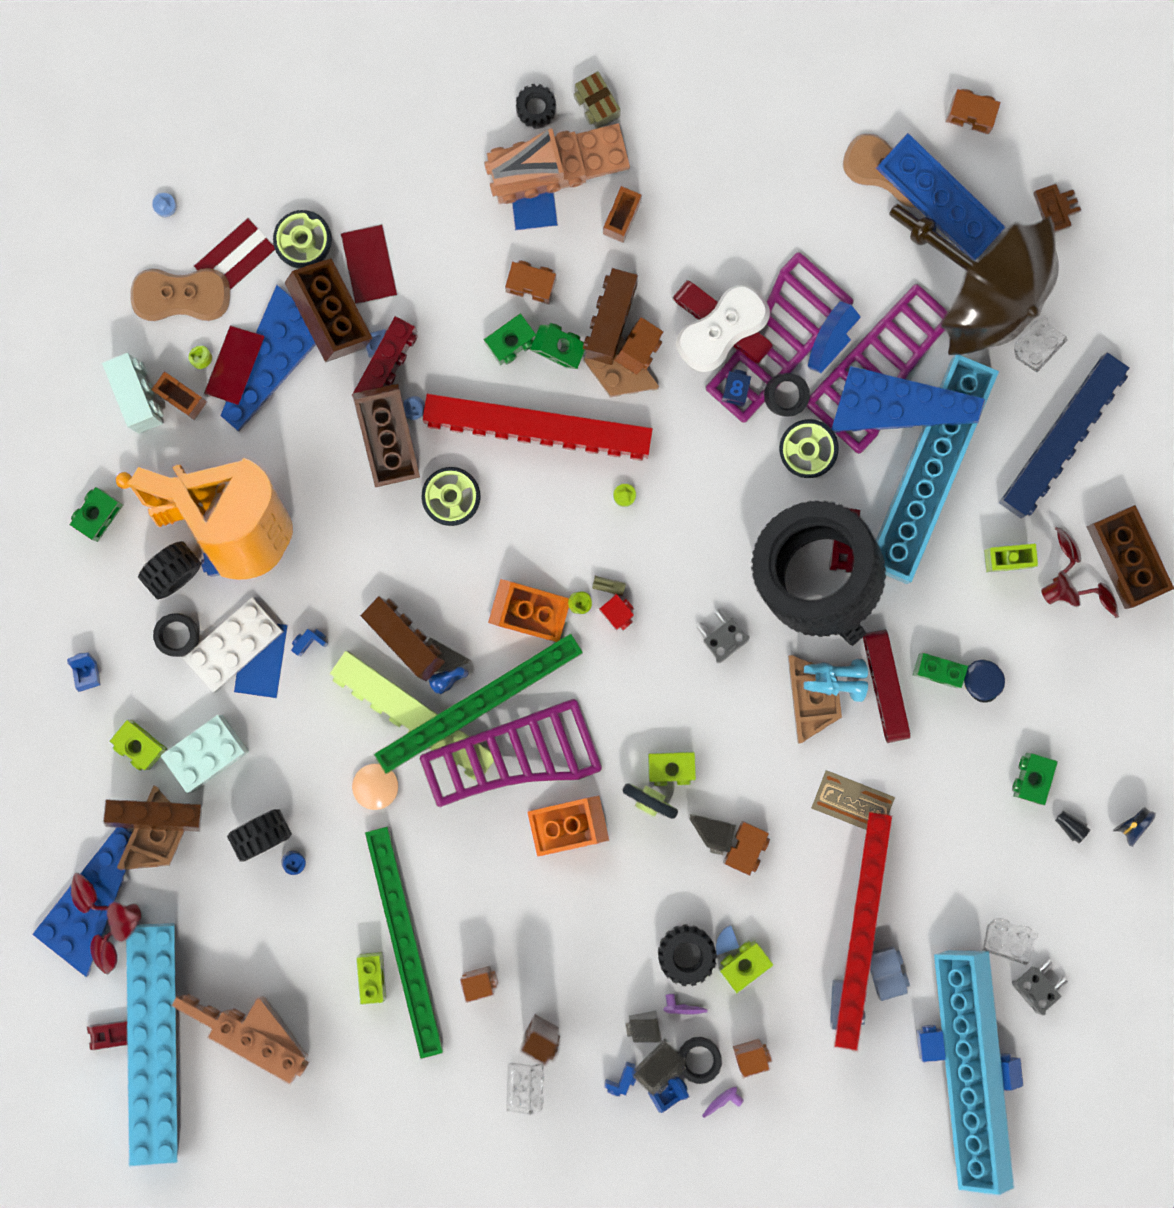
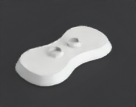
M737 285L731 287L721 296L715 309L709 315L686 325L680 331L676 339L679 355L686 364L699 372H707L719 367L734 344L747 336L759 332L767 324L770 317V309L766 300L758 291L750 286Z

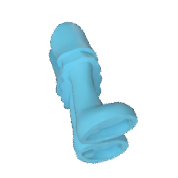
M855 659L851 662L850 666H832L825 662L804 666V673L816 674L815 681L803 682L804 689L827 695L833 694L835 696L838 695L839 691L849 692L853 701H864L868 691L867 681H837L835 678H867L868 668L864 659Z

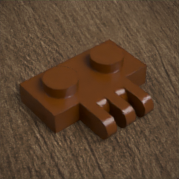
M1053 184L1033 192L1042 219L1051 217L1055 233L1070 228L1072 225L1069 216L1082 211L1080 206L1071 209L1072 205L1079 203L1077 198L1068 200V197L1075 195L1074 189L1060 194L1057 184Z

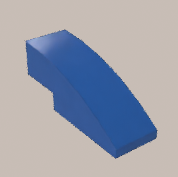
M839 301L823 323L810 353L807 366L810 370L822 373L851 341L847 332L861 318L851 304Z

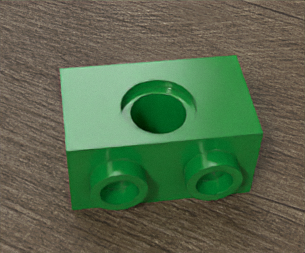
M520 313L483 340L486 347L501 366L504 363L508 365L517 358L516 354L524 350L526 352L531 349L536 334ZM508 337H516L518 339L517 344L508 346L505 343Z
M554 323L540 325L530 351L567 369H578L585 351L583 349L584 342L580 340L581 337L571 332L567 334L561 331L562 327ZM559 340H560V342H561V348H560V350L558 349V341H559Z
M95 487L94 490L91 489L84 498L85 503L82 507L76 509L72 514V521L69 525L89 539L98 542L123 507V504L103 490ZM94 508H98V517L92 519L90 516L91 511Z
M919 653L912 676L957 689L962 688L968 666L926 653Z
M1026 753L1025 756H1022L1018 767L1021 770L1019 778L1014 780L1012 791H1014L1013 797L1045 806L1058 761L1033 753ZM1035 772L1038 780L1032 785L1029 782V775Z

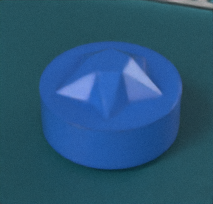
M289 851L282 857L281 865L287 874L297 875L304 870L306 861L300 852Z

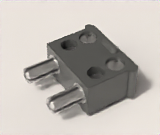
M721 609L715 611L714 614L723 625L712 634L703 623L696 627L705 638L703 643L714 655L718 664L745 645L750 638L749 635H745L734 619L731 618L729 620ZM734 627L736 631L731 633L728 628ZM716 641L718 644L713 647L710 645V642Z
M1048 959L1040 967L1032 966L1018 980L1012 981L1013 987L1035 1013L1045 1015V1011L1062 997L1059 991L1068 984L1066 978L1062 977L1055 985H1052L1043 975L1053 966V963Z

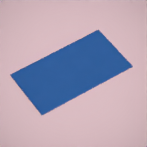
M546 192L534 198H522L512 203L515 230L558 226L554 193Z
M277 624L283 633L236 674L235 693L277 698L288 625Z

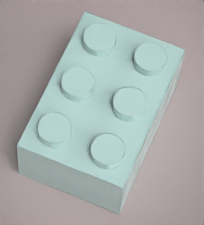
M129 353L103 362L102 365L127 427L139 434L164 424L161 418L164 416L163 410L159 403H155L153 396L156 393L151 390L153 386L145 378V375L148 373L143 362H139L137 357L134 358Z
M217 715L163 753L161 757L186 793H192L249 751L225 717Z

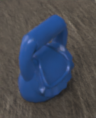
M458 667L451 672L435 673L429 678V684L435 693L442 694L450 690L457 680L466 678L469 675V671Z

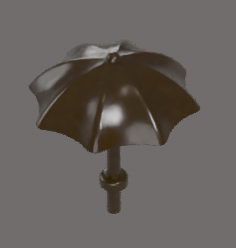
M899 204L891 208L889 215L911 231L910 239L916 245L928 243L966 270L960 292L941 322V327L949 335L948 355L969 354L988 347L1006 344L1021 334L1026 326L1040 315L1045 301L1056 284L1059 273L1055 232L1050 216L1032 225L1014 223L1002 239L976 262L936 232V223L931 218L924 217L920 220Z

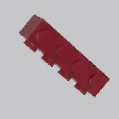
M396 316L393 318L353 393L393 384L398 367H401L407 358L406 352L410 346L412 347L418 338L415 326Z

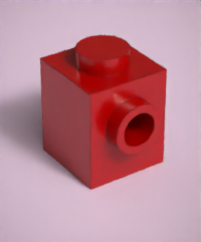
M617 594L599 608V611L616 631L619 628L624 631L633 623L631 618L634 616L632 613L634 607L627 599L622 601Z

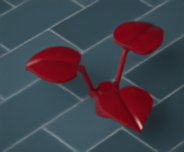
M1056 527L1055 530L1057 531L1060 547L1070 559V563L1063 571L1058 572L1057 577L1052 579L1053 583L1041 589L1045 601L1051 605L1060 600L1074 607H1079L1081 605L1079 595L1096 593L1099 595V600L1106 610L1114 615L1115 618H1118L1117 602L1107 585L1100 582L1098 583V588L1077 591L1073 586L1071 579L1066 573L1076 562H1081V553L1075 540L1067 532Z
M75 873L71 884V897L75 907L82 913H87L90 909L107 910L111 931L104 938L99 934L95 935L91 941L90 951L96 966L104 974L108 975L115 969L118 959L116 949L108 941L109 938L113 936L119 942L127 940L141 919V910L134 903L127 906L119 902H113L109 906L95 905L97 895L94 887L80 873Z

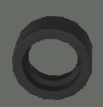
M793 373L778 374L772 377L764 390V401L768 409L774 414L784 417L796 416L807 407L810 399V389L806 381ZM782 382H792L799 390L798 402L791 408H782L775 401L774 393L776 387Z
M171 613L163 616L156 623L153 630V640L156 647L163 654L171 657H183L197 646L200 631L197 624L190 617ZM173 622L185 624L190 632L188 643L179 649L169 647L163 639L165 628Z
M693 1037L684 1042L677 1055L678 1067L682 1075L690 1082L705 1084L714 1080L720 1073L722 1057L717 1045L710 1039ZM695 1047L707 1048L713 1056L712 1067L704 1074L693 1073L686 1065L687 1054Z

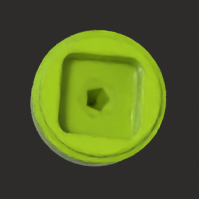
M202 345L194 347L188 355L189 362L196 369L206 368L210 365L213 358L209 349Z
M629 484L618 485L613 493L615 503L621 507L632 505L636 499L635 489Z
M584 591L574 592L569 597L568 605L573 613L586 614L592 607V599Z

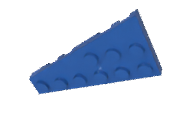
M278 285L274 289L256 331V334L265 337L239 405L226 401L220 415L238 432L316 345L292 297Z
M850 366L832 430L834 433H839L840 431L854 432L868 429L883 430L912 428L913 426L927 427L941 424L979 423L985 399Z
M116 827L80 873L95 889L97 895L95 905L109 906L117 900L116 897L126 870L117 869V866L132 835V832L127 828ZM70 886L32 935L82 975L88 977L93 963L90 951L91 941L95 935L99 934L102 936L105 933L109 922L107 910L90 909L89 912L82 913L75 907L72 901Z

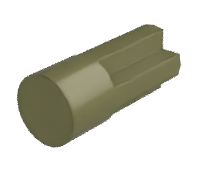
M595 576L592 589L623 596L626 583Z

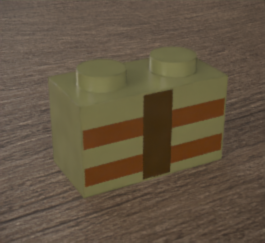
M599 71L575 83V93H573L577 104L579 106L583 105L586 110L584 115L590 125L594 124L596 129L620 117L621 109Z

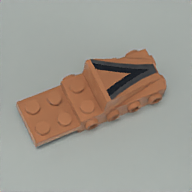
M619 123L575 134V131H561L556 136H554L552 128L547 129L527 142H517L512 145L513 147L506 149L503 147L492 149L490 153H487L488 161L484 162L487 175H492L493 183H489L492 196H497L499 204H510L522 198H534L546 192L554 193L566 187H578L586 183L588 179L630 169Z
M189 993L188 995L176 997L171 1006L210 1027L212 1030L207 1038L288 1084H291L296 1076L300 1077L309 1064L306 1061L308 1054L305 1053L271 1003L264 996L256 999L246 1019L244 1018L245 1014L235 1008L225 1010L219 1015L221 1011L211 1005L204 1007L199 1004V998Z

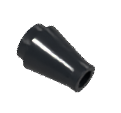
M1064 810L1055 819V822L1060 825L1072 842L1075 840L1078 844L1081 843L1091 831L1087 827L1088 824L1069 815Z

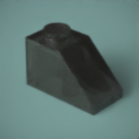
M429 637L427 643L429 645L434 644L442 652L440 656L445 661L436 671L437 673L468 665L471 662L467 657Z
M689 813L688 818L705 846L710 848L711 853L723 855L724 851L730 853L735 824Z
M656 1010L629 1015V1022L625 1023L627 1036H632L633 1043L662 1042Z

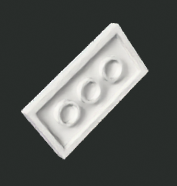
M251 598L183 659L210 690L215 693L281 635L283 631L254 598Z

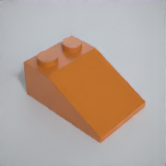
M500 579L488 623L557 642L560 640L568 613L569 598Z
M599 795L527 812L537 857L609 841Z

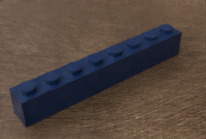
M1108 352L1099 358L998 502L1019 518L1033 514L1038 506L1035 504L1040 496L1043 498L1050 490L1051 486L1048 484L1052 478L1057 479L1064 469L1061 467L1064 461H1069L1077 451L1074 447L1078 441L1083 442L1090 432L1087 428L1090 424H1095L1102 415L1101 408L1104 404L1108 405L1115 397L1113 391L1117 386L1121 387L1127 380L1128 376L1126 373L1130 367Z

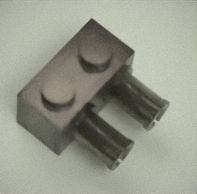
M665 1038L632 1073L639 1083L653 1096L656 1092L662 1093L668 1087L669 1083L667 1081L673 1075L678 1077L685 1070L684 1064L686 1059Z

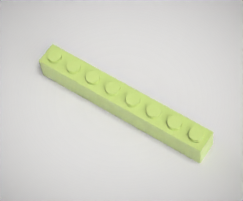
M348 651L344 652L330 672L334 676L333 682L342 688L345 685L351 688L353 696L361 701L365 698L371 702L370 708L379 714L385 712L391 716L388 720L399 728L401 725L408 728L409 731L407 733L438 715ZM458 730L429 749L432 751L470 736ZM478 743L474 747L485 775L494 760L490 750ZM462 749L452 753L456 765L459 764L465 768L464 773L475 780L476 777L466 750Z

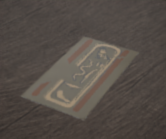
M826 770L811 809L866 830L869 812L889 815L895 797Z

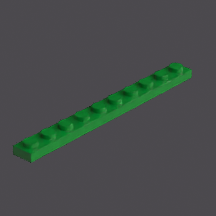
M572 634L567 635L374 753L376 760L385 774L390 773L582 655L581 648Z
M387 826L367 831L365 836L420 1059L442 1054L444 1051L389 828Z

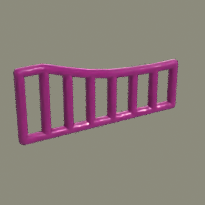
M800 252L795 253L780 270L768 297L767 304L771 313L775 303H777L812 336L803 345L772 316L769 317L767 325L797 351L788 362L773 347L767 355L783 368L778 374L791 373L812 350L815 339L821 327L815 326L780 295L784 282L786 281L826 318L832 311L790 273L798 263L842 302L851 305L854 303V300ZM736 350L722 369L706 385L705 389L738 420L745 423L765 402L764 390L758 395L749 387L747 397L752 403L743 412L734 404L721 402L723 393L717 389L718 385L725 378L727 379L729 371L732 372L739 361L766 384L772 377L758 364Z
M913 285L810 395L807 408L831 429L834 419L819 407L816 402L825 393L839 406L841 395L831 386L839 377L846 382L849 373L847 369L854 361L858 362L865 370L883 374L862 355L870 344L900 371L897 378L906 379L923 355L945 331L941 327V322L933 329L908 306L910 301L917 295L942 319L948 313L920 285ZM900 312L905 314L928 336L920 346L893 322ZM885 328L914 353L906 364L877 338ZM865 430L867 434L859 443L846 431H840L835 434L852 450L860 454L878 436L880 430Z
M570 699L420 756V762L438 807L509 785L539 781L580 780L602 770L600 760L576 699ZM570 709L591 766L580 770L559 713ZM550 717L570 772H556L538 721ZM527 725L530 726L546 772L532 773L516 729ZM508 733L523 774L509 776L495 737ZM483 741L488 743L500 776L499 779L488 782L474 747L475 744ZM462 749L466 750L478 783L468 788L464 787L452 754ZM440 757H444L456 792L443 796L430 762Z

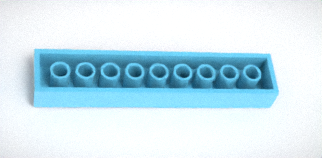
M955 355L948 365L939 388L984 398L986 404L999 371L964 356ZM978 423L923 426L876 538L885 560L886 576L905 584L912 582Z
M175 923L141 924L136 926L131 936L126 940L129 1166L177 1163L176 1008L171 1006L176 998Z
M948 950L934 954L946 1056L945 1066L958 1190L1001 1195L1013 1189L1014 1182L989 951Z

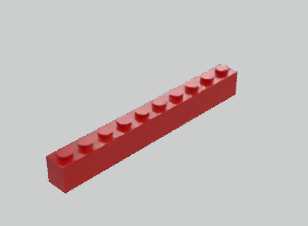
M433 394L426 395L422 420L424 424H428L427 428L441 430V427L450 428V431L455 433H463L464 430L473 431L472 435L486 437V434H493L496 439L508 440V437L518 438L517 442L530 444L532 440L538 441L541 446L553 447V444L563 445V449L575 451L576 447L584 448L586 453L598 454V451L608 452L607 455L611 457H621V454L629 455L630 459L643 461L644 458H648L653 428Z
M869 812L834 1042V1047L858 1051L892 822L891 815Z

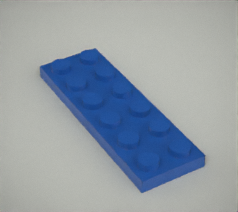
M909 133L899 141L876 167L926 217L934 220L936 227L974 261L977 260L1005 228L990 211Z

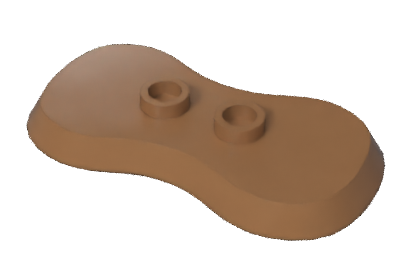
M862 134L853 139L843 159V169L846 175L855 183L881 187L889 191L903 205L916 208L876 169L893 148L884 139L874 134Z
M148 269L142 271L134 278L130 291V300L134 313L147 321H158L173 315H188L199 320L211 321L223 316L227 311L230 303V286L225 275L214 269H201L187 275H173L158 269Z

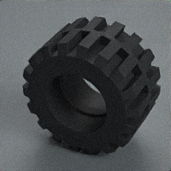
M179 541L165 547L153 556L141 569L138 579L158 600L170 596L188 583L199 571L202 563L184 541Z
M273 809L232 830L227 835V838L239 862L247 861L290 838L292 833L280 809Z
M684 924L681 927H673V930L665 933L666 936L661 939L660 946L658 947V960L665 976L670 978L675 984L679 983L681 986L687 987L689 984L696 986L698 982L703 983L706 981L705 978L707 976H711L713 968L716 967L717 953L712 939L703 929H699L694 925L688 926V924ZM684 942L696 944L701 952L699 962L691 968L678 966L673 958L676 947Z

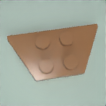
M621 336L616 356L620 351L621 347L626 343V340L623 338V336ZM586 356L584 358L585 364L610 398L648 390L654 391L659 388L647 369L642 368L636 375L616 361L613 362V365L587 359Z
M789 655L788 663L797 743L800 744L842 718L839 693L835 696L833 694L827 695L804 689L803 682L815 681L816 675L804 673V666L815 663Z
M153 785L147 802L171 803L160 789ZM134 828L117 869L130 870L170 866L185 831Z

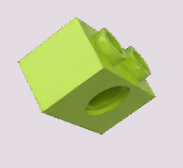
M1036 543L991 547L984 550L986 573L1038 567Z
M126 720L109 741L114 745L112 748L121 756L126 755L129 757L131 765L140 771L142 769L144 771L150 770L168 749L134 720ZM136 740L142 745L139 753L134 752L132 748Z
M695 752L649 753V782H654V786H668V781H677V785H691V780H696ZM673 762L677 764L678 772L670 776L667 775L665 768L667 764Z
M755 940L753 942L746 941L738 948L740 952L733 957L730 954L720 962L721 966L718 969L736 993L740 992L774 966ZM743 959L750 960L751 964L747 970H740L738 968L739 962Z
M383 952L359 954L356 960L360 1005L384 1003L386 1000Z

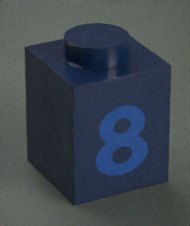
M735 369L733 372L729 371L721 402L744 407L752 376H748L747 372Z

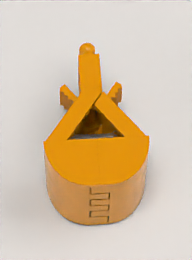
M243 458L242 461L186 474L181 465H175L172 468L177 477L172 478L140 467L137 468L133 477L127 472H121L116 476L115 480L118 487L121 489L130 487L144 506L150 507L148 514L158 527L161 528L162 525L167 526L169 523L173 525L176 521L185 520L192 534L221 577L245 580L269 572L278 564L291 541L293 524L289 513L266 473L257 464ZM230 481L229 484H228V486L226 487L224 493H223V490H224V488H225V486H226V484H225L224 482Z

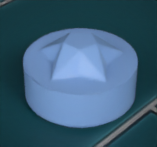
M168 193L156 195L152 202L154 211L161 217H169L176 211V201Z
M411 396L403 402L408 419L416 420L423 416L425 403L420 397Z

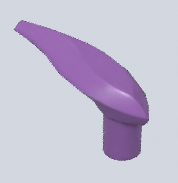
M675 994L665 995L667 1007H664L663 1010L669 1014L692 1015L708 1011L702 1007L688 1006L686 1004L676 1005Z
M732 1087L721 1093L707 1107L702 1115L703 1118L725 1106L729 1100L739 1107L744 1099L736 1093L737 1087Z

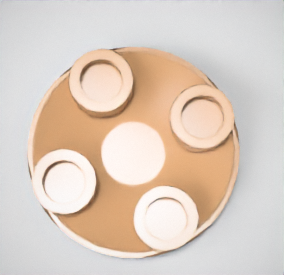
M369 764L361 768L355 775L352 783L353 795L357 802L367 809H383L390 805L397 796V778L393 771L385 774L380 764Z

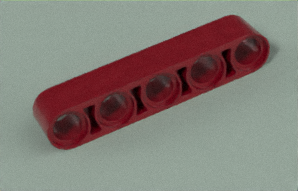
M686 280L672 297L676 304L697 320L709 315L718 304V301L689 280ZM757 332L739 340L733 347L754 363L759 364L771 350L773 344Z
M886 629L868 632L863 637V643L885 740L888 744L910 739L909 724L888 632Z

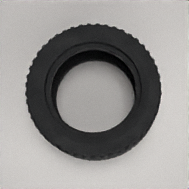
M819 500L801 502L778 513L776 517H773L766 524V527L758 536V541L755 543V548L752 552L753 558L751 559L754 584L761 598L773 614L784 625L794 629L795 632H802V634H809L810 636L818 635V637L845 633L846 630H851L856 625L858 626L861 621L866 620V617L871 615V611L880 602V596L884 592V581L886 579L883 554L867 524L854 511H850L848 507L844 508L843 505H837L835 502H821ZM830 539L842 542L853 550L854 564L852 572L846 583L835 593L825 598L808 600L798 598L787 591L785 584L787 566L793 555L803 546L813 541Z

